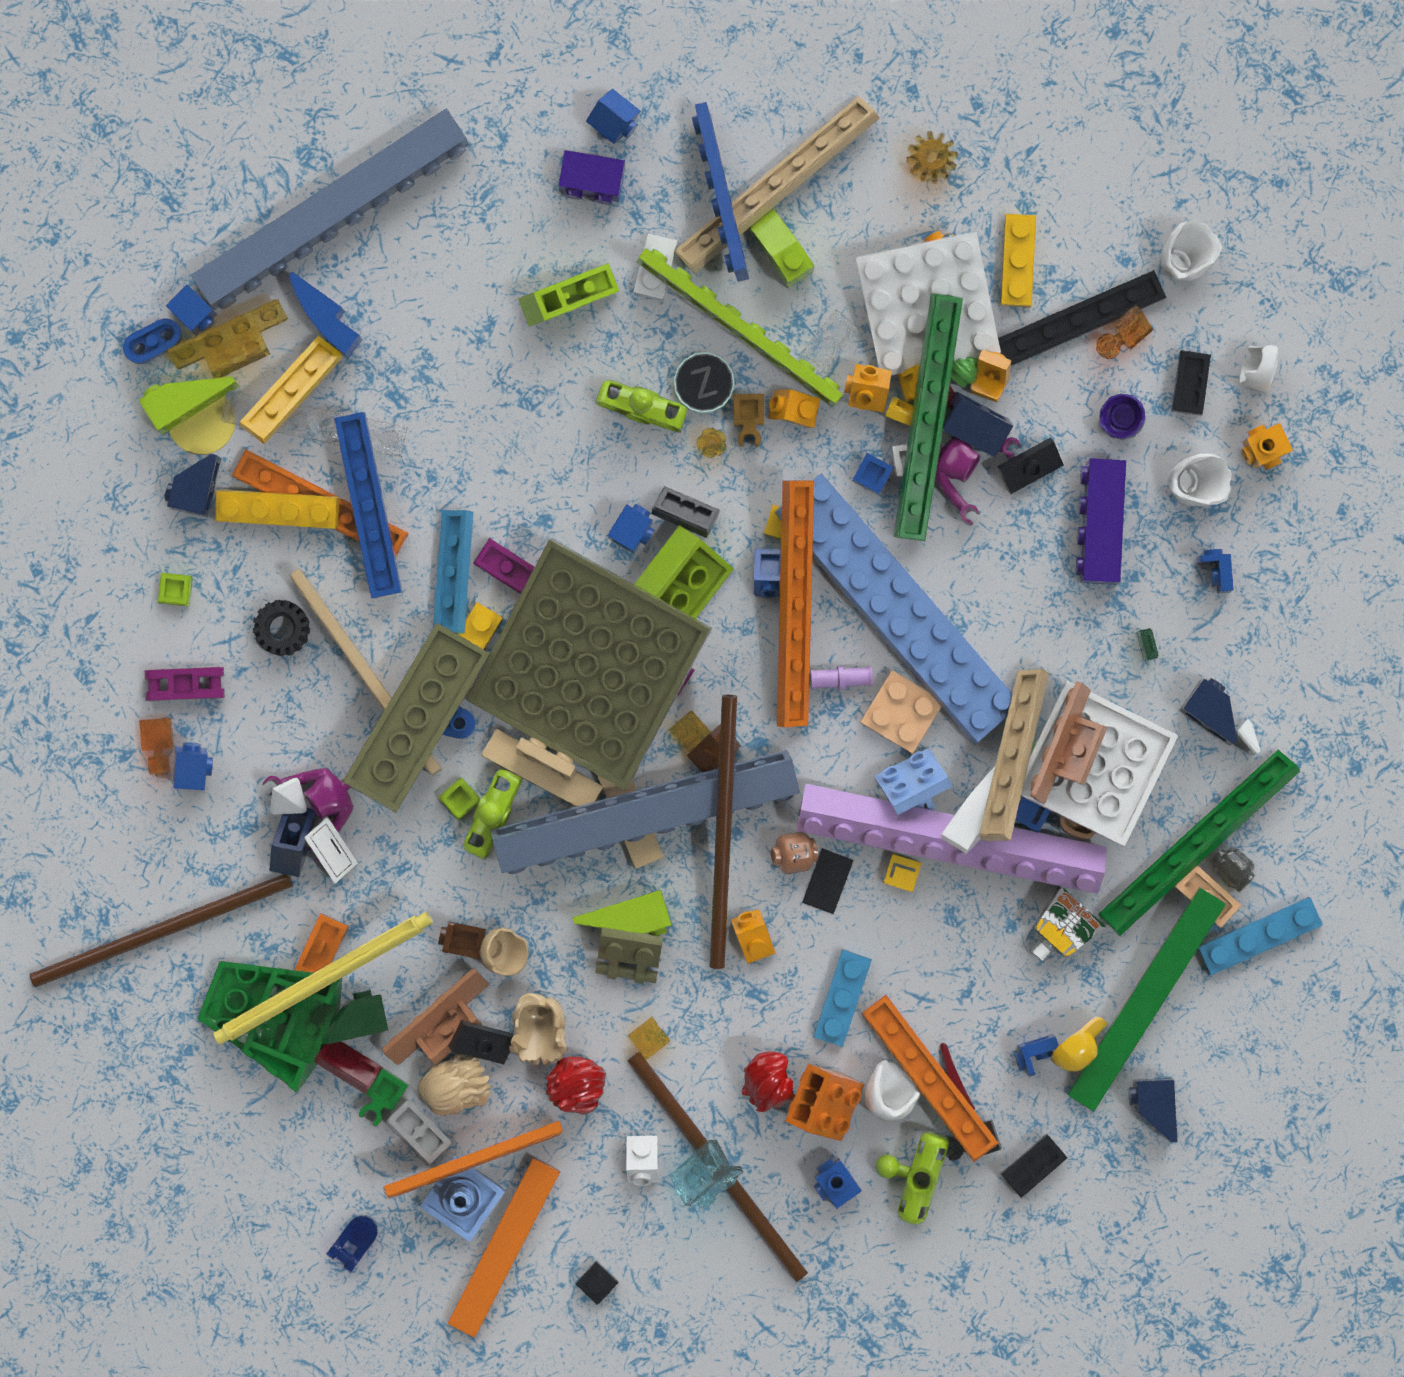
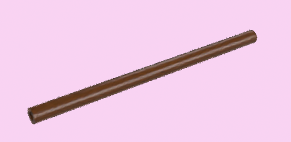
M730 694L722 695L709 964V967L713 969L725 968L738 697Z
M282 874L30 973L31 982L35 988L289 889L293 887L290 875Z
M638 1052L628 1059V1063L795 1282L808 1274L806 1269L642 1054Z

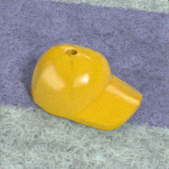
M1101 1017L1093 1018L1082 1029L1057 1047L1052 1054L1051 1061L1066 1071L1077 1072L1084 1069L1097 1056L1098 1048L1094 1038L1108 1025L1107 1022Z

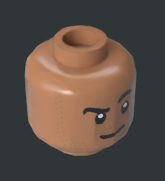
M804 832L780 835L776 839L775 847H771L770 850L773 865H778L785 874L809 871L813 863L818 860L816 842L814 838H809Z

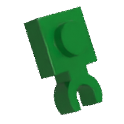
M383 1068L366 1093L373 1101L361 1108L359 1117L362 1118L368 1110H373L376 1113V1119L372 1125L377 1126L383 1119V1108L385 1107L393 1111L409 1084Z

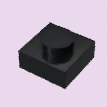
M596 1260L577 1280L575 1285L598 1305L619 1281Z

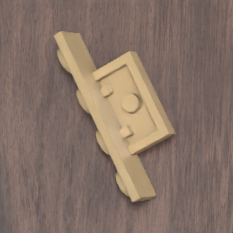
M496 729L481 754L482 757L575 807L595 802L604 788L602 785L576 772V766L572 765L573 759L560 752L554 755L546 751L547 746L532 737L529 741L522 737L518 741Z

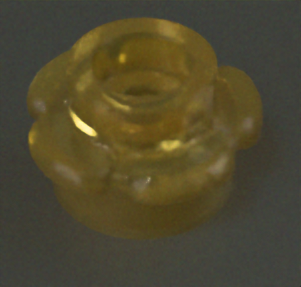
M707 428L697 438V447L705 457L713 458L715 455L720 456L726 450V436L721 430ZM710 440L715 442L713 446L709 445Z

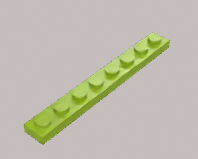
M645 248L636 263L829 406L833 407L843 395L838 391L840 386L828 377L822 379L814 373L815 367L802 358L798 361L789 354L791 350L785 344L778 340L772 342L765 337L766 331L754 322H751L749 325L740 318L742 314L730 304L724 306L716 300L717 295L708 287L702 285L699 288L691 282L692 276L680 267L676 270L666 263L668 259L656 249L650 251Z

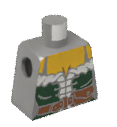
M1059 886L1032 927L1041 938L1030 951L1042 962H1045L1055 949L1063 957L1067 958L1106 926L1066 889Z

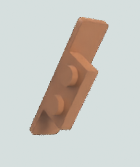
M1078 681L1075 683L1074 688H1071L1067 693L1064 713L1055 723V735L1051 745L1047 746L1042 756L1043 764L1040 772L1034 776L1031 782L1032 792L1030 796L1043 804L1048 799L1056 776L1083 786L1085 785L1107 730L1104 725L1081 718L1091 690Z
M476 969L470 970L447 992L439 996L421 1015L415 1017L412 1023L394 1036L382 1048V1052L396 1065H399L416 1049L421 1047L430 1061L437 1065L451 1052L448 1045L461 1020L482 1025L467 1004L487 988L489 982Z

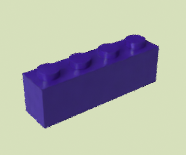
M1089 458L1086 466H1081L1080 484H1085V495L1079 498L1078 512L1079 515L1084 516L1083 527H1078L1077 545H1082V556L1076 558L1075 568L1076 575L1081 576L1080 583L1117 585L1121 582L1126 460Z

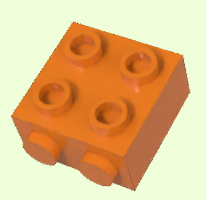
M808 1064L806 1070L801 1075L800 1085L794 1100L789 1105L785 1122L808 1133L842 1141L850 1127V1120L855 1107L861 1100V1092L865 1084L842 1073Z

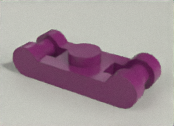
M224 667L144 670V678L148 680V691L145 692V701L225 698V690L221 688V677H224ZM209 677V689H200V678ZM161 679H168L167 691H160Z

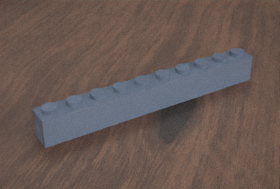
M444 109L191 274L192 278L214 310L219 307L221 310L230 307L237 301L236 296L244 291L250 293L262 285L261 280L268 275L276 276L287 269L288 262L296 257L300 260L308 256L313 251L312 247L317 243L331 241L339 234L337 230L347 224L349 227L357 224L364 218L363 213L371 208L377 210L390 201L389 196L397 191L400 193L406 192L415 185L414 180L423 174L425 177L432 175L440 169L441 166L439 164L446 159L454 160L466 151L465 147L469 145L466 136L448 109Z
M787 750L734 764L732 814L734 811L743 808L747 810L760 808L763 806V803L773 800L777 802L787 801L793 795L800 793L793 760ZM719 768L491 829L490 832L501 873L517 874L524 871L528 866L536 864L539 866L550 865L558 858L565 856L576 858L591 849L605 850L613 847L617 842L625 840L629 842L639 841L647 834L654 832L658 834L673 831L674 827L684 824L688 826L698 825L704 819L716 816Z

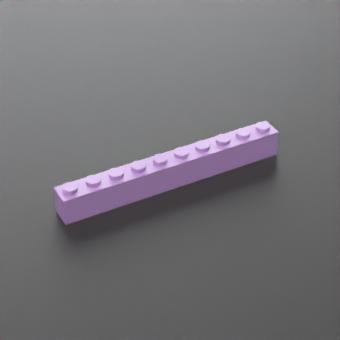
M805 784L796 831L1096 894L1099 892L1105 874L1107 847L1014 827L1011 840L983 841L981 839L965 854L941 839L943 831L954 817L953 814L913 807L897 815L889 801Z

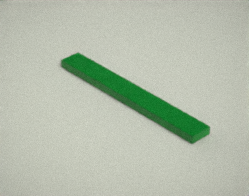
M931 293L893 535L896 538L924 542L926 540L963 298Z
M1278 749L1099 912L1100 918L1117 935L1121 936L1300 772L1299 767Z
M1198 887L1098 1044L1096 1058L1081 1071L1067 1093L1068 1096L1093 1112L1095 1111L1224 909L1225 902Z

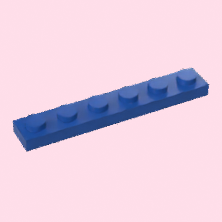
M707 102L695 104L697 116L692 117L696 135L702 134L703 143L698 144L702 162L708 161L710 171L705 172L709 190L715 189L716 198L711 199L715 217L721 216L723 226L718 227L722 245L728 244L730 254L724 255L728 273L734 272L738 282L748 280L750 278Z
M366 412L336 417L334 420L371 599L403 593Z

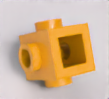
M855 364L853 376L847 375L844 393L850 394L848 406L860 410L884 413L892 370L876 368L872 365Z
M1280 423L1268 429L1263 424L1248 431L1249 438L1242 442L1244 447L1241 448L1243 457L1248 465L1253 464L1255 469L1264 466L1266 471L1281 464L1280 458L1293 451ZM1262 444L1267 447V451L1264 450Z

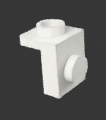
M627 1136L628 1183L647 1186L658 1182L657 1136Z

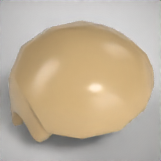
M502 927L495 928L482 940L479 951L483 965L492 973L503 976L518 974L526 966L529 956L526 939L514 933L512 929Z

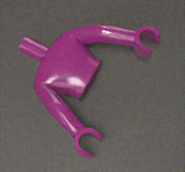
M953 436L945 446L940 444L935 481L945 496L960 511V516L964 523L971 526L973 522L966 518V514L971 511L979 515L980 513L976 506L968 504L962 498L949 478L966 482L978 465L981 455L972 449V447H976ZM1013 437L1007 438L999 450L1000 453H1005L1009 459L1015 457L1012 452L1007 451L1011 445L1022 448L1019 440Z
M327 768L314 769L282 779L276 776H269L264 780L262 785L272 781L277 786L293 778H298L300 785L314 782L304 792V795L320 819L337 814L331 823L338 833L353 811L354 806L348 793L351 787L342 783L343 779L340 781Z

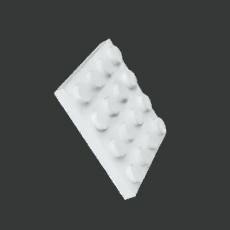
M976 231L856 257L878 366L881 369L892 370L891 376L902 374L904 370L920 364L931 293L963 298L954 355L955 361L959 358H977L982 350L991 353H1001Z
M1066 681L1030 754L1021 797L1125 847L1179 735L1090 692L1081 718L1104 725L1107 730L1085 785L1083 786L1056 776L1046 803H1040L1030 796L1032 792L1031 782L1034 776L1040 772L1043 764L1042 756L1047 746L1051 745L1055 735V723L1064 713L1067 693L1071 688H1074L1075 684Z

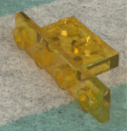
M275 299L214 328L207 329L205 332L186 341H181L167 351L178 370L205 358L214 378H221L271 355L261 332L287 321L288 317L279 300Z

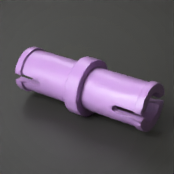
M837 666V669L810 670L811 690L838 687V690H845L846 687L873 685L871 666L844 669V666Z

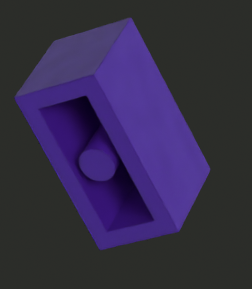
M565 150L558 184L559 192H564V196L577 200H581L582 196L593 197L594 202L599 204L611 205L612 201L619 202L625 172V160Z

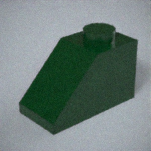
M371 990L354 993V1000L345 1001L322 1037L323 1044H331L389 1031L381 994L372 995Z

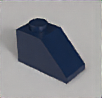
M210 454L174 476L173 484L168 483L165 492V501H168L167 507L172 510L208 518L221 458L218 455Z
M1210 678L1209 681L1202 679L1197 683L1179 710L1226 744L1233 745L1237 740L1230 696L1224 693L1226 688L1215 679Z
M306 808L304 813L282 814L271 845L269 871L300 877L309 847L304 837L312 831L316 815L313 809Z
M1133 1079V1087L1128 1089L1130 1106L1134 1105L1135 1111L1168 1141L1178 1142L1174 1079Z

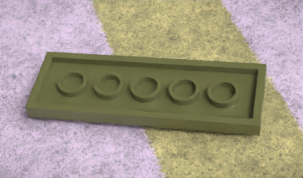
M436 622L342 783L397 813L490 653Z

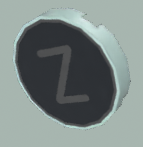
M708 352L695 353L684 359L677 368L674 377L675 393L680 403L689 410L700 414L713 413L723 408L732 396L734 390L733 372L728 363L720 356Z

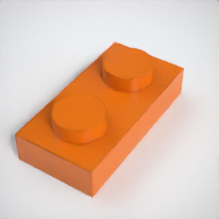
M320 913L294 970L315 973L332 963L349 926Z

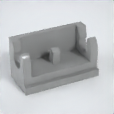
M410 1099L385 1122L427 1167L452 1144Z

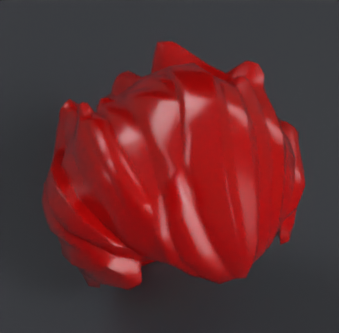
M772 1051L759 1053L743 1070L745 1084L741 1090L742 1095L750 1096L749 1102L757 1107L756 1111L766 1112L772 1108L780 1109L794 1100L795 1094L792 1091L793 1081L791 1078H788L786 1072L789 1060L782 1053Z
M567 1056L560 1061L557 1060V1065L547 1076L546 1095L549 1096V1101L553 1102V1106L558 1107L563 1112L579 1113L581 1115L591 1113L598 1107V1100L604 1094L603 1087L605 1086L606 1072L603 1067L598 1066L590 1059Z

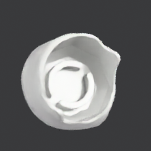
M1266 345L1264 347L1249 346L1248 351H1250L1251 356L1243 362L1240 385L1266 394L1277 373L1279 363L1278 347L1276 345Z

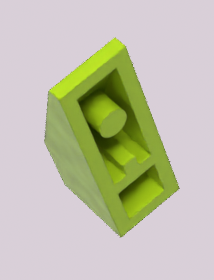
M773 208L748 228L787 288L813 273L815 265Z
M606 263L518 298V301L530 327L619 292V288L609 263Z
M233 377L165 383L161 386L155 384L143 392L144 397L140 398L139 402L156 429L164 435L240 386Z
M661 890L572 917L574 924L640 934L649 933V935L653 936L668 933L666 927L672 925Z

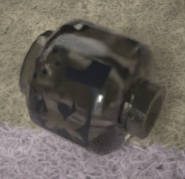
M1237 847L1230 848L1227 851L1221 848L1209 861L1213 864L1209 872L1210 877L1228 893L1235 890L1240 893L1256 876L1253 873L1255 864Z

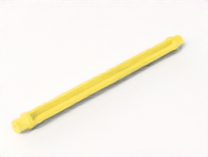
M425 911L418 916L410 917L282 992L223 1024V1028L213 1033L216 1041L220 1045L228 1040L233 1041L256 1026L423 932L425 927L433 923L430 915Z

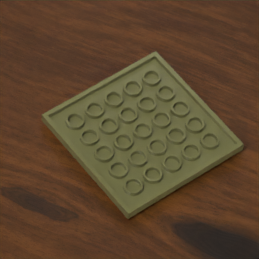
M549 539L467 701L528 736L539 740L549 748L567 755L579 765L626 790L632 782L712 627L556 540Z

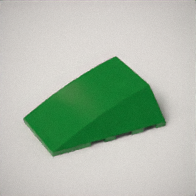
M219 961L197 1019L216 1032L223 1028V1024L308 977L313 972ZM342 978L233 1041L228 1040V1042L234 1044L242 1050L241 1052L266 1068L265 1070L274 1077H278L286 1083L294 1092H298L317 1066L314 1059L324 1046L322 1037L339 1011Z

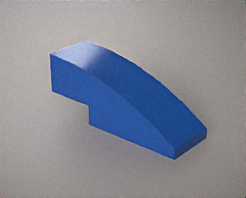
M292 272L289 278L304 311L325 339L349 359L362 341V338L358 333L340 321L345 311L340 305Z

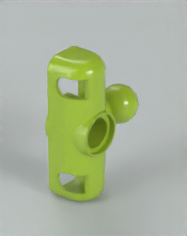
M605 380L602 383L595 401L598 406L624 414L625 417L646 425L651 423L681 433L687 416V408L681 403L660 397L658 393L638 386L631 387L613 380ZM611 387L621 390L616 399L608 397ZM668 406L679 409L676 417L673 419L665 416Z
M505 769L496 771L486 794L483 795L476 808L473 822L463 842V848L466 852L486 860L494 844L490 830L506 825L512 811L511 805L522 783V777ZM500 777L509 781L510 788L507 791L495 788ZM474 833L483 837V846L476 847L470 844Z
M931 1131L924 1132L920 1137L911 1167L899 1164L896 1157L886 1154L878 1158L875 1169L879 1176L886 1179L893 1178L894 1176L907 1179L897 1210L898 1217L901 1220L915 1225L925 1221L949 1147L947 1137ZM924 1142L925 1144L923 1147L922 1154H920L919 1149L921 1143ZM939 1149H945L942 1159H936ZM920 1171L927 1173L930 1177V1184L926 1186L918 1184L915 1180V1173ZM904 1200L906 1201V1205L904 1208V1212H901V1207ZM921 1207H927L924 1217L918 1218Z

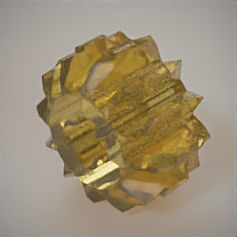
M928 131L926 135L927 141L922 136L917 135L915 138L917 145L910 144L908 147V151L913 155L906 158V163L916 164L911 168L910 173L914 175L921 171V182H924L927 175L931 176L932 184H936L938 174L942 179L946 180L949 177L947 170L954 171L957 165L951 160L958 157V152L948 151L953 147L954 142L950 140L944 144V133H940L936 140L933 139L932 131ZM931 152L937 154L933 163L927 161Z

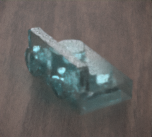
M708 1140L669 1176L685 1206L704 1208L711 1205L716 1200L715 1196L722 1190L732 1187L736 1183L735 1179L743 1173L741 1166H730L717 1140Z

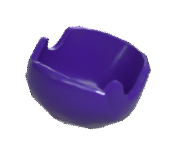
M1123 393L1109 397L1100 409V426L1111 438L1119 440L1134 438L1141 432L1146 420L1142 402L1133 395Z

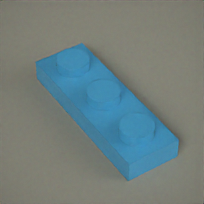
M842 949L813 1036L814 1038L843 1047L872 959Z

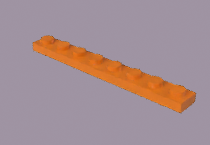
M782 480L777 726L779 727L808 726L814 514V481Z

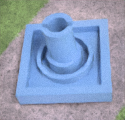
M929 748L922 752L914 753L910 758L895 766H890L882 773L874 776L897 815L913 807L925 809L924 804L927 805L929 810H934L935 803L931 798L953 787L949 777Z
M455 1155L452 1160H455L459 1157ZM471 1168L437 1181L420 1205V1208L471 1242L506 1190L477 1169Z

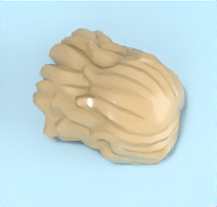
M535 993L524 994L519 998L512 1014L515 1035H513L511 1040L510 1052L517 1053L522 1063L527 1062L530 1064L533 1061L534 1065H538L542 1060L543 1065H549L551 1062L555 1063L556 1060L560 1061L567 1051L564 1042L565 1018L562 1006L552 997L546 998Z
M458 1053L451 1060L443 1061L437 1065L434 1064L429 1072L419 1082L418 1091L433 1113L444 1116L455 1115L463 1111V1108L470 1109L473 1106H484L487 1103V1098L491 1095V1091H489L491 1085L487 1083L489 1080L488 1075L480 1076L485 1068L480 1066L481 1061H478L479 1058Z

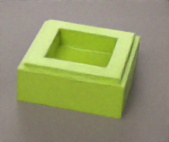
M161 572L157 603L189 607L193 576Z
M462 777L438 797L457 820H460L481 800Z

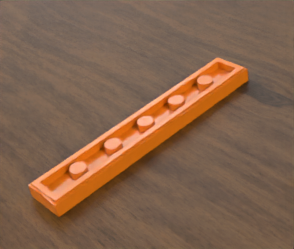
M247 449L244 451L232 474V477L261 492L338 497ZM339 497L338 527L334 530L359 542L352 504ZM389 523L395 557H397L409 533Z
M887 995L861 1013L973 1162H976L999 1144Z
M560 1121L385 1185L383 1187L385 1197L388 1200L557 1137L563 1131Z
M533 1157L447 1324L475 1338L561 1172L560 1170Z

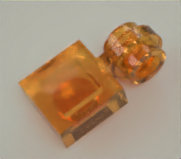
M1134 306L1112 325L1117 334L1106 333L1097 339L1096 350L1101 357L1113 359L1120 353V347L1123 344L1130 350L1133 349L1153 331V328L1143 311Z
M172 718L139 720L142 751L154 750V756L148 757L149 774L163 777L165 773H169L170 767L168 755H162V750L174 749Z

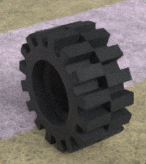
M275 600L272 603L268 602L263 609L260 608L257 613L259 614L257 617H254L253 621L255 623L253 633L256 636L255 640L265 651L277 656H290L294 652L300 651L304 643H307V637L311 630L309 628L310 621L306 613L299 606L287 600ZM280 616L288 617L293 623V632L285 640L275 639L270 632L272 621Z

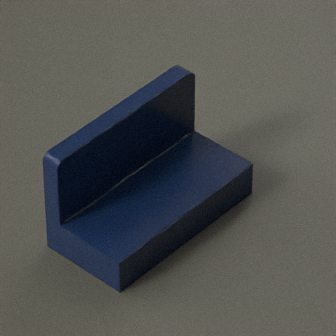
M956 391L950 401L954 409L943 426L944 431L995 457L1012 430V423L1007 417Z

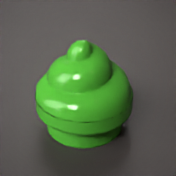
M967 357L966 359L959 358L953 361L951 378L961 387L965 388L968 383L973 384L976 381L978 358Z

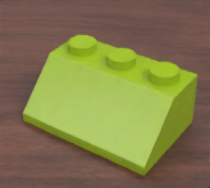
M679 525L634 584L696 619L734 568L699 537Z

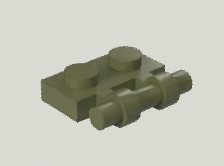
M602 927L598 958L610 961L609 963L597 961L595 973L607 975V979L613 980L620 977L635 980L634 983L643 984L644 981L656 983L658 971L648 970L646 966L659 967L663 937ZM619 962L636 964L637 968L619 965Z

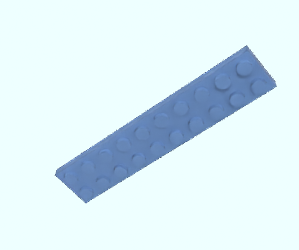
M821 473L812 480L814 481L812 557L974 744L978 743L1007 717L1012 692ZM782 506L775 512V514L781 521Z

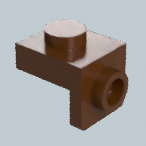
M721 724L687 755L702 773L719 768ZM735 739L736 752L741 747L737 739Z
M450 921L447 927L442 926L438 945H443V953L480 959L479 951L487 929Z

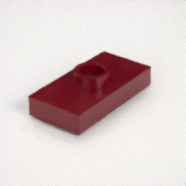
M341 1041L324 1044L314 1059L316 1064L364 1094L368 1092L383 1067Z

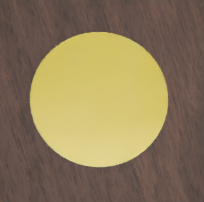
M224 396L170 430L169 433L174 442L187 452L193 454L213 453L222 448L230 440L234 432L236 423L234 408L228 398Z

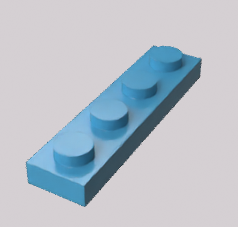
M442 510L433 628L437 622L454 633H465L473 511Z
M1307 897L1199 946L1198 951L1209 975H1213L1316 929L1323 924L1311 897Z

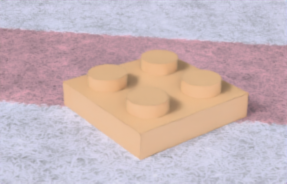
M891 670L860 723L913 754L940 710L941 705L930 692Z

